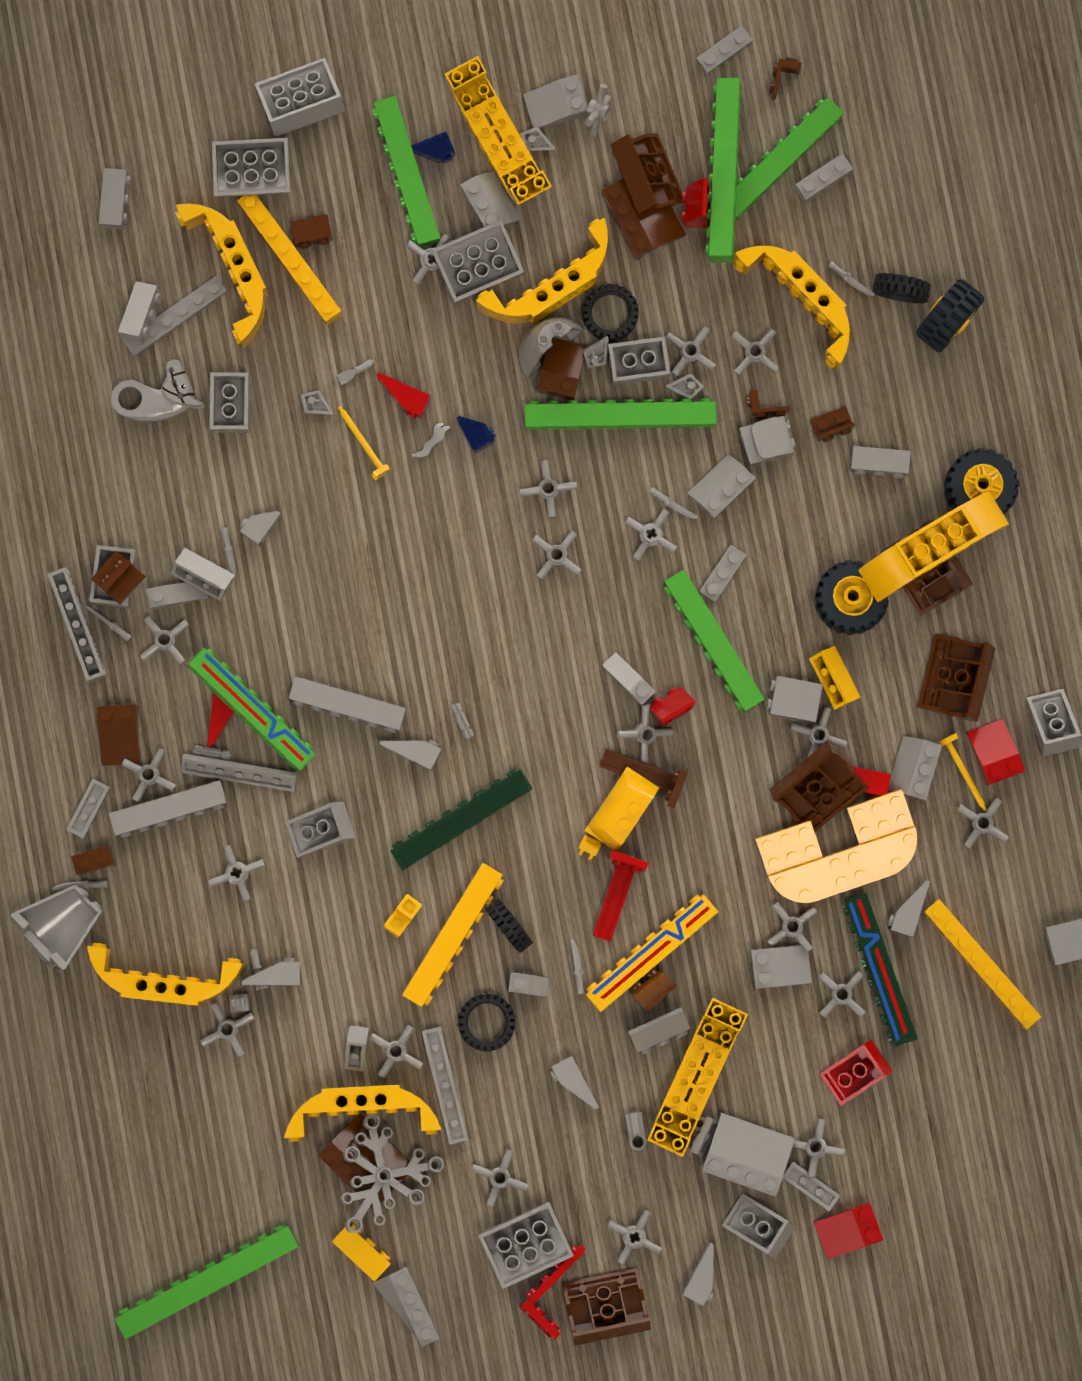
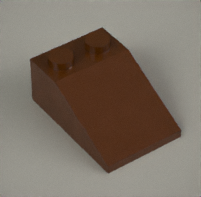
M552 338L551 343L553 346L546 351L537 393L574 400L584 361L583 350L587 346Z
M136 704L97 706L102 766L122 765L125 758L135 764H140L138 706Z
M654 969L646 976L648 980L645 983L639 982L631 988L633 993L630 995L645 1012L677 987L661 969L658 972Z

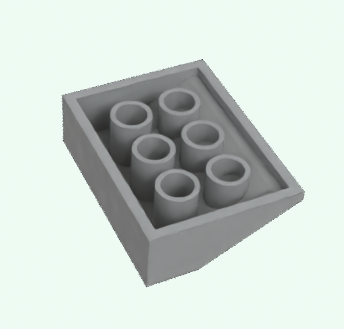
M325 58L254 83L275 137L346 111L341 94Z
M288 138L212 142L214 197L290 193Z
M502 220L431 250L454 305L474 297L485 290H490L524 275V270Z
M721 1112L702 1166V1171L776 1197L795 1138Z
M549 1201L478 1234L502 1289L574 1256Z

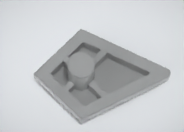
M538 127L520 133L528 151L555 149Z
M608 336L583 350L588 369L606 365Z
M690 373L667 384L666 388L687 399H693L704 386Z
M319 390L301 394L305 414L334 415Z

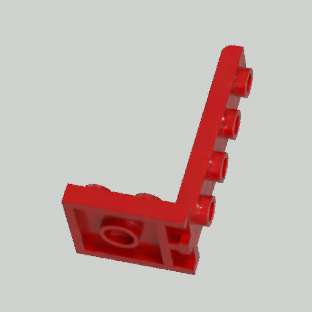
M614 850L611 851L608 860L612 861L611 864L615 865L616 869L592 935L609 942L612 940L634 873L640 874L641 871L645 872L649 863Z
M574 1245L571 1248L574 1256L554 1265L555 1271L551 1275L545 1274L540 1280L542 1284L537 1289L533 1287L526 1294L528 1298L519 1306L551 1340H555L560 1335L558 1332L560 1328L552 1320L548 1322L544 1318L546 1315L544 1311L538 1306L534 1307L533 1305L585 1252V1248L582 1245L578 1247Z

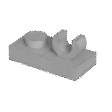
M708 1116L707 1118H699V1120L703 1121V1126L700 1128L695 1127V1130L700 1133L693 1140L691 1149L692 1153L703 1158L708 1151L718 1121Z

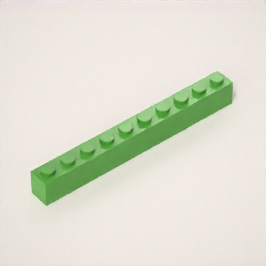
M717 78V85L713 86V95L716 96V102H713L712 107L713 114H715V120H712V132L715 131L714 138H711V149H714V155H710V167H713V173L709 174V184L712 185V191L708 193V200L711 202V209H708V220H711L710 226H707V238H710V243L706 244V256H709L711 263H734L741 81L740 78Z
M708 398L700 399V402H692V399H681V402H673V399H663L662 402L646 399L642 403H635V400H624V403H616V400H605V403H597L596 400L578 403L576 400L567 401V404H559V401H548V404H540V401H530L529 404H525V430L716 427V401H711Z
M282 1224L273 1229L274 1234L267 1236L265 1233L256 1238L257 1243L251 1246L247 1243L239 1247L240 1252L234 1255L230 1252L222 1256L223 1261L217 1264L213 1261L205 1265V1270L201 1273H198L196 1270L187 1275L188 1279L181 1283L179 1279L170 1284L171 1289L165 1292L163 1289H160L152 1294V1299L146 1301L144 1298L134 1303L135 1308L129 1310L127 1307L117 1312L119 1316L115 1318V1321L122 1335L127 1339L298 1248L300 1245L290 1226L285 1227Z

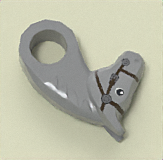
M177 359L166 362V378L160 390L148 387L135 380H126L119 383L111 395L112 406L122 418L139 423L165 421L189 409H203L205 404L202 401L196 400L185 369ZM129 390H136L142 395L140 405L133 410H126L120 404L122 395Z

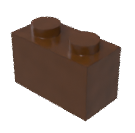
M328 214L290 221L296 248L306 249L311 247L312 244L317 243L318 245L329 244V241L333 240Z
M109 845L71 856L76 875L78 876L116 865L112 849Z

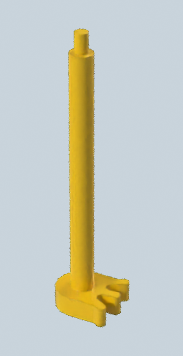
M339 406L340 415L377 468L371 474L376 481L391 469L387 464L382 465L346 410Z
M953 733L939 741L942 746L946 745L979 807L986 811L984 800L952 744V741L959 738L957 733Z

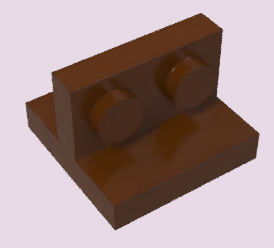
M116 551L91 580L121 605L146 576Z

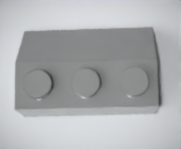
M494 171L477 175L460 184L461 191L482 228L502 220L506 229L521 221L519 214Z
M728 454L687 494L714 521L755 482L756 478L740 462Z
M903 736L891 774L888 791L893 792L902 789L905 797L922 802L926 801L942 745L923 739Z
M682 1007L627 1033L636 1052H641L643 1055L653 1050L651 1046L659 1044L661 1047L669 1043V1038L675 1035L677 1039L687 1035L686 1030L690 1029Z

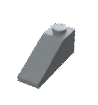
M186 582L146 589L152 611L209 599L208 594Z
M616 652L602 665L640 707L655 695L654 689Z
M429 740V742L381 741L379 744L381 747L432 771L442 751L439 748L440 744Z
M924 881L895 911L894 915H890L887 924L890 926L889 931L908 937L914 936L930 881Z
M283 958V962H278L241 980L240 985L298 986L300 985V962H295V958Z
M572 1056L551 1066L553 1070L550 1071V1074L555 1082L559 1081L562 1086L595 1110L599 1108Z
M711 1242L706 1247L682 1292V1295L702 1306L705 1303L709 1304L713 1297L711 1291L713 1289L714 1244Z

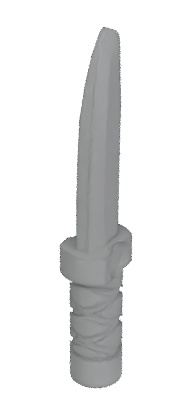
M833 261L828 265V268L838 274L842 281L847 282L865 295H875L852 278L849 272L842 270Z
M653 487L649 491L650 495L663 502L666 507L669 506L686 517L698 518L696 514L672 501V497H667Z
M228 527L221 528L220 531L224 545L223 552H226L230 573L236 576L234 548L231 546Z
M86 605V608L106 623L110 630L116 632L127 642L132 638V635L123 630L115 621L111 622L97 610Z
M83 880L62 883L54 886L53 890H63L75 884L85 890H89V888H108V880Z
M571 939L575 967L573 976L575 975L577 994H585L582 976L584 972L581 968L579 950L575 941Z

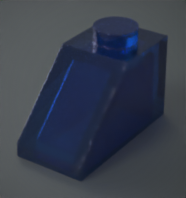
M447 132L411 145L414 154L435 163L442 162L445 164L452 161L453 157H455V151Z
M461 416L456 418L474 454L495 443L494 438L496 435L492 427L488 428L485 423Z

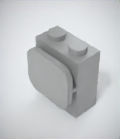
M784 416L769 418L739 428V435L749 467L794 454V449H796L795 441L793 438L790 439L788 432L791 431L788 420L784 419Z
M777 676L776 680L771 682L770 691L773 692V697L768 699L767 710L770 711L769 715L815 724L823 684Z
M1082 919L1043 928L1053 966L1082 959Z

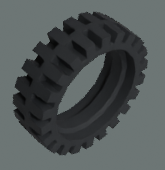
M879 273L875 276L872 292L886 299L923 304L928 302L931 284L927 283V281H922V279L906 275Z
M618 284L601 285L593 289L585 299L582 311L583 321L587 330L599 340L606 336L609 338L608 342L622 340L634 330L639 316L638 304L632 293L626 290L625 287H620ZM606 295H616L626 302L629 309V318L624 326L613 331L598 327L592 317V308L599 298Z
M499 898L485 908L495 924L519 953L533 944L531 938Z
M481 994L471 998L462 1007L458 1018V1027L462 1038L469 1046L479 1051H494L503 1047L511 1039L515 1030V1015L511 1006L503 998L493 994ZM484 1003L499 1007L506 1018V1027L503 1034L491 1042H482L476 1039L468 1028V1017L471 1011L476 1006Z

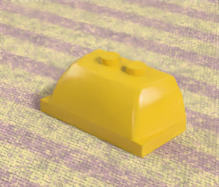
M627 766L585 831L614 851H618L654 798L659 787Z

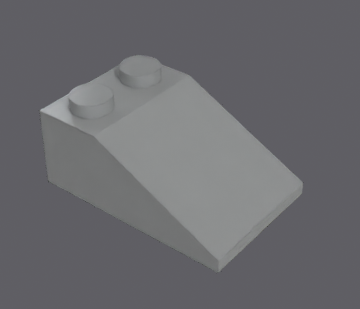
M578 74L559 79L523 94L532 128L538 127L542 129L587 116V105Z
M1064 689L1026 698L1037 742L1043 757L1080 748L1082 735Z
M332 802L286 821L297 858L356 838L344 802Z
M801 945L750 951L754 989L812 983L809 953Z
M743 1193L722 1227L774 1260L796 1228L783 1217Z

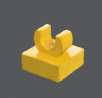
M585 834L579 845V855L581 856L585 851L590 854L588 860H591L593 856L597 855L602 842Z

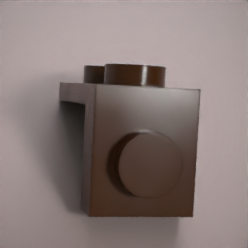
M787 58V60L779 59L778 65L774 64L772 75L776 76L775 83L771 82L769 94H773L772 100H776L780 73L786 72L799 75L801 62L793 58Z
M750 390L749 396H746V405L750 407L751 416H756V418H766L769 414H774L775 417L786 416V413L790 411V406L759 408L758 390Z

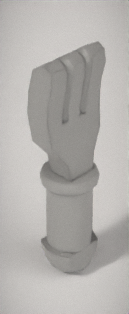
M369 359L363 364L355 366L353 370L348 369L336 375V378L340 385L343 386L352 381L355 375H360L365 370L372 368L375 363Z
M252 949L250 951L252 969L255 970L256 974L261 971L260 968L262 966L260 965L258 951ZM255 985L256 991L268 988L267 985Z

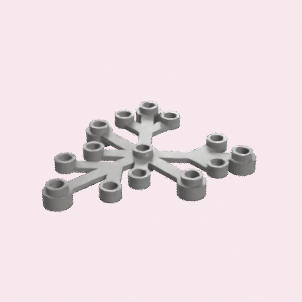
M369 1114L363 1119L364 1127L369 1130L370 1139L362 1132L354 1136V1142L357 1145H364L373 1151L376 1166L361 1157L359 1149L355 1146H350L343 1152L345 1161L349 1163L355 1162L372 1174L363 1177H353L350 1180V1185L353 1188H359L364 1184L375 1182L369 1190L355 1193L346 1192L340 1197V1201L344 1205H348L352 1201L364 1199L355 1216L346 1221V1230L352 1234L362 1229L363 1224L361 1220L371 1204L374 1213L373 1224L381 1226L385 1223V1217L382 1215L378 1197L380 1188H382L384 1197L382 1202L384 1209L390 1210L395 1206L390 1186L406 1196L411 1205L416 1206L424 1201V1193L419 1189L410 1190L394 1178L409 1175L418 1181L420 1187L425 1188L430 1185L431 1179L429 1176L422 1175L419 1172L429 1170L432 1173H437L444 1167L443 1160L437 1156L430 1158L427 1163L418 1164L425 1156L424 1151L420 1148L412 1152V1158L407 1167L395 1170L385 1167L382 1148L386 1141L392 1137L393 1131L391 1128L385 1127L381 1129L380 1137H378L377 1127L380 1125V1119L376 1114ZM368 1119L373 1121L372 1126L368 1125ZM384 1130H387L389 1132L388 1137L384 1135ZM359 1135L363 1137V1142L358 1141ZM416 1151H419L421 1153L420 1158L416 1157ZM348 1152L353 1153L352 1159L348 1157ZM432 1162L437 1164L436 1169L432 1168ZM381 1173L385 1174V1180L380 1178ZM422 1178L427 1180L426 1185L422 1184ZM354 1179L359 1180L358 1186L354 1184ZM413 1194L417 1196V1201L412 1200ZM345 1195L349 1196V1202L344 1200ZM387 1200L391 1201V1207L386 1205ZM377 1216L382 1219L380 1224L376 1222ZM351 1222L355 1223V1229H351Z

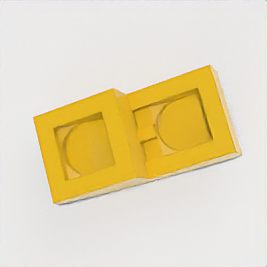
M406 894L383 925V928L399 938L420 910L422 904L409 894Z

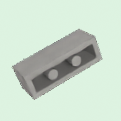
M842 153L796 183L794 191L805 205L851 175L853 168Z
M103 169L99 225L101 228L123 230L124 224H127L128 213H125V206L129 205L127 187L131 186V176H128L127 170Z
M135 282L118 330L123 340L144 344L146 338L149 337L151 323L156 318L157 306L162 301V293L157 285Z
M853 446L850 472L860 476H864L866 473H873L875 477L892 475V478L903 479L904 476L909 474L910 451Z
M184 548L178 556L171 571V574L219 601L223 599L230 589L235 576L228 570L219 567L187 548Z

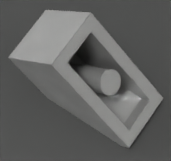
M278 511L252 515L249 519L245 518L240 525V532L260 547L282 515Z
M511 972L508 992L547 997L549 978Z
M349 1027L344 1069L363 1072L369 1028Z

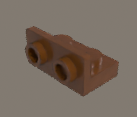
M846 406L810 419L817 441L823 440V442L834 439V435L841 434V436L847 435L852 432L851 429L855 426L854 422L851 421Z

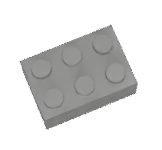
M665 337L608 344L613 386L670 378Z
M210 372L211 433H250L249 373Z
M97 545L93 576L116 551L136 567V550ZM92 581L89 602L92 605L130 609L132 593L119 605Z

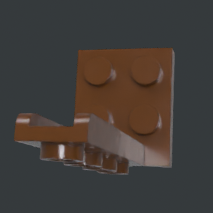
M606 748L599 767L622 775L628 766L658 786L659 790L667 792L665 798L668 801L667 806L675 808L689 769L681 767L680 771L676 770L675 774Z

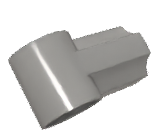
M642 1112L626 1114L630 1148L637 1152L642 1151L647 1144ZM636 1137H640L643 1140V1146L640 1148H636L632 1144V1140Z

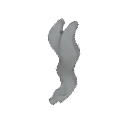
M444 423L436 424L433 429V437L424 444L422 451L411 454L412 458L428 456L432 447L444 439L445 432L450 429V426L442 427Z

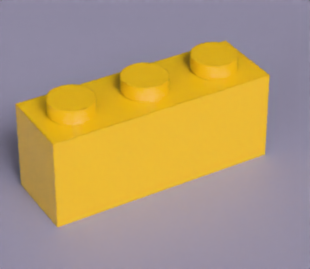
M835 646L809 658L834 710L861 697Z
M350 1225L351 1229H355L356 1225ZM345 1227L332 1242L375 1282L391 1264L389 1262L390 1257L383 1250L379 1252L375 1249L376 1244L369 1237L365 1239L360 1235L361 1230L352 1234Z

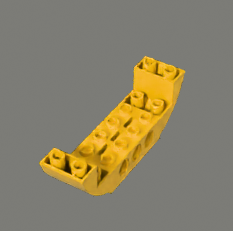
M476 56L445 73L449 88L464 120L497 178L517 205H520L551 188L552 186L545 173L537 167L487 79V71L479 57Z
M177 204L178 211L175 214L181 227L185 226L188 231L205 223L209 233H214L212 238L217 250H222L220 255L226 268L229 266L231 268L228 270L234 285L238 283L239 286L236 289L241 300H246L247 303L244 305L249 317L233 324L234 330H232L237 344H242L243 348H245L258 333L264 319L266 309L265 297L268 296L264 282L234 220L229 221L221 213L202 205ZM237 262H243L241 265H235ZM247 278L251 279L249 282H243Z
M597 218L589 224L588 238L594 245V248L586 253L587 256L581 260L580 258L573 260L570 263V267L565 270L564 268L559 269L554 273L555 276L553 278L542 280L538 284L539 287L534 290L529 289L522 294V298L511 300L506 304V308L503 307L493 290L489 292L485 290L477 296V309L498 321L507 323L532 322L534 324L597 284V276L605 262L608 244V230L605 218L601 220ZM576 277L578 280L572 281L570 278ZM559 287V288H561L562 290H561V291H555L554 288ZM545 298L546 300L541 302L538 299Z
M754 246L736 252L734 254L733 266L739 273L743 272L746 275L763 260L764 267L768 271L772 270L777 275L776 279L782 285L785 284L790 289L789 293L795 299L799 298L803 302V308L807 312L811 311L816 316L815 320L821 326H826L829 330V335L834 340L838 339L826 350L824 355V362L827 366L837 371L846 354L849 343L850 329L845 311L847 305L795 250L791 253L773 246ZM793 275H798L800 279H795ZM806 289H811L813 292H807ZM819 302L825 303L826 306H821Z
M986 492L958 506L896 543L862 566L858 571L879 603L894 594L901 587L988 535L998 532L1008 526L1009 523L991 493Z
M93 943L92 946H87L90 960L98 975L111 988L120 992V997L201 1006L202 1002L214 999L228 990L239 978L245 967V964L241 963L239 959L228 958L227 962L223 961L220 984L219 981L206 979L205 983L199 982V978L186 977L185 981L180 980L181 976L167 975V978H161V974L148 973L147 976H142V972L131 970L128 971V974H123L121 969L109 968L111 949L106 948V944ZM142 981L147 982V988L144 991H141L139 987ZM161 983H165L167 986L164 993L159 991ZM181 985L186 987L184 995H179L178 988Z
M712 998L665 1096L647 1141L679 1156H684L690 1143L691 1135L734 1041L748 1016L747 1013Z
M401 1085L321 1089L322 1093L309 1099L297 1110L288 1124L284 1138H289V1142L302 1141V1137H306L305 1113H308V1117H319L322 1112H327V1116H338L341 1111H346L347 1115H358L360 1110H366V1114H377L379 1109H385L386 1113H396L398 1108H405V1112H415L417 1107H420L421 1131H426V1135L438 1134V1130H441L442 1127L431 1107L414 1093L402 1089ZM379 1094L386 1096L387 1100L384 1105L377 1103L376 1099ZM360 1095H364L367 1098V1103L364 1106H360L357 1103V1098ZM340 1096L347 1098L348 1102L345 1107H341L338 1104Z

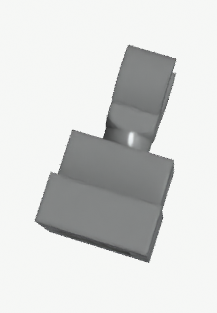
M249 994L229 996L231 1013L251 1011Z

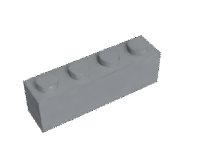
M408 1266L372 1282L418 1339L422 1347L440 1339V1335Z

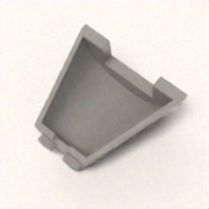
M563 316L546 317L532 324L524 333L519 345V362L525 376L529 378L542 367L539 360L544 352L553 346L551 343L553 337L559 336L562 338L565 335L572 341L585 328L575 320Z
M76 884L10 915L15 928L18 929L20 927L21 937L49 967L54 968L56 966V971L60 973L67 968L102 913L101 906L96 901L91 902L87 898L89 896L87 891L82 887L79 888Z

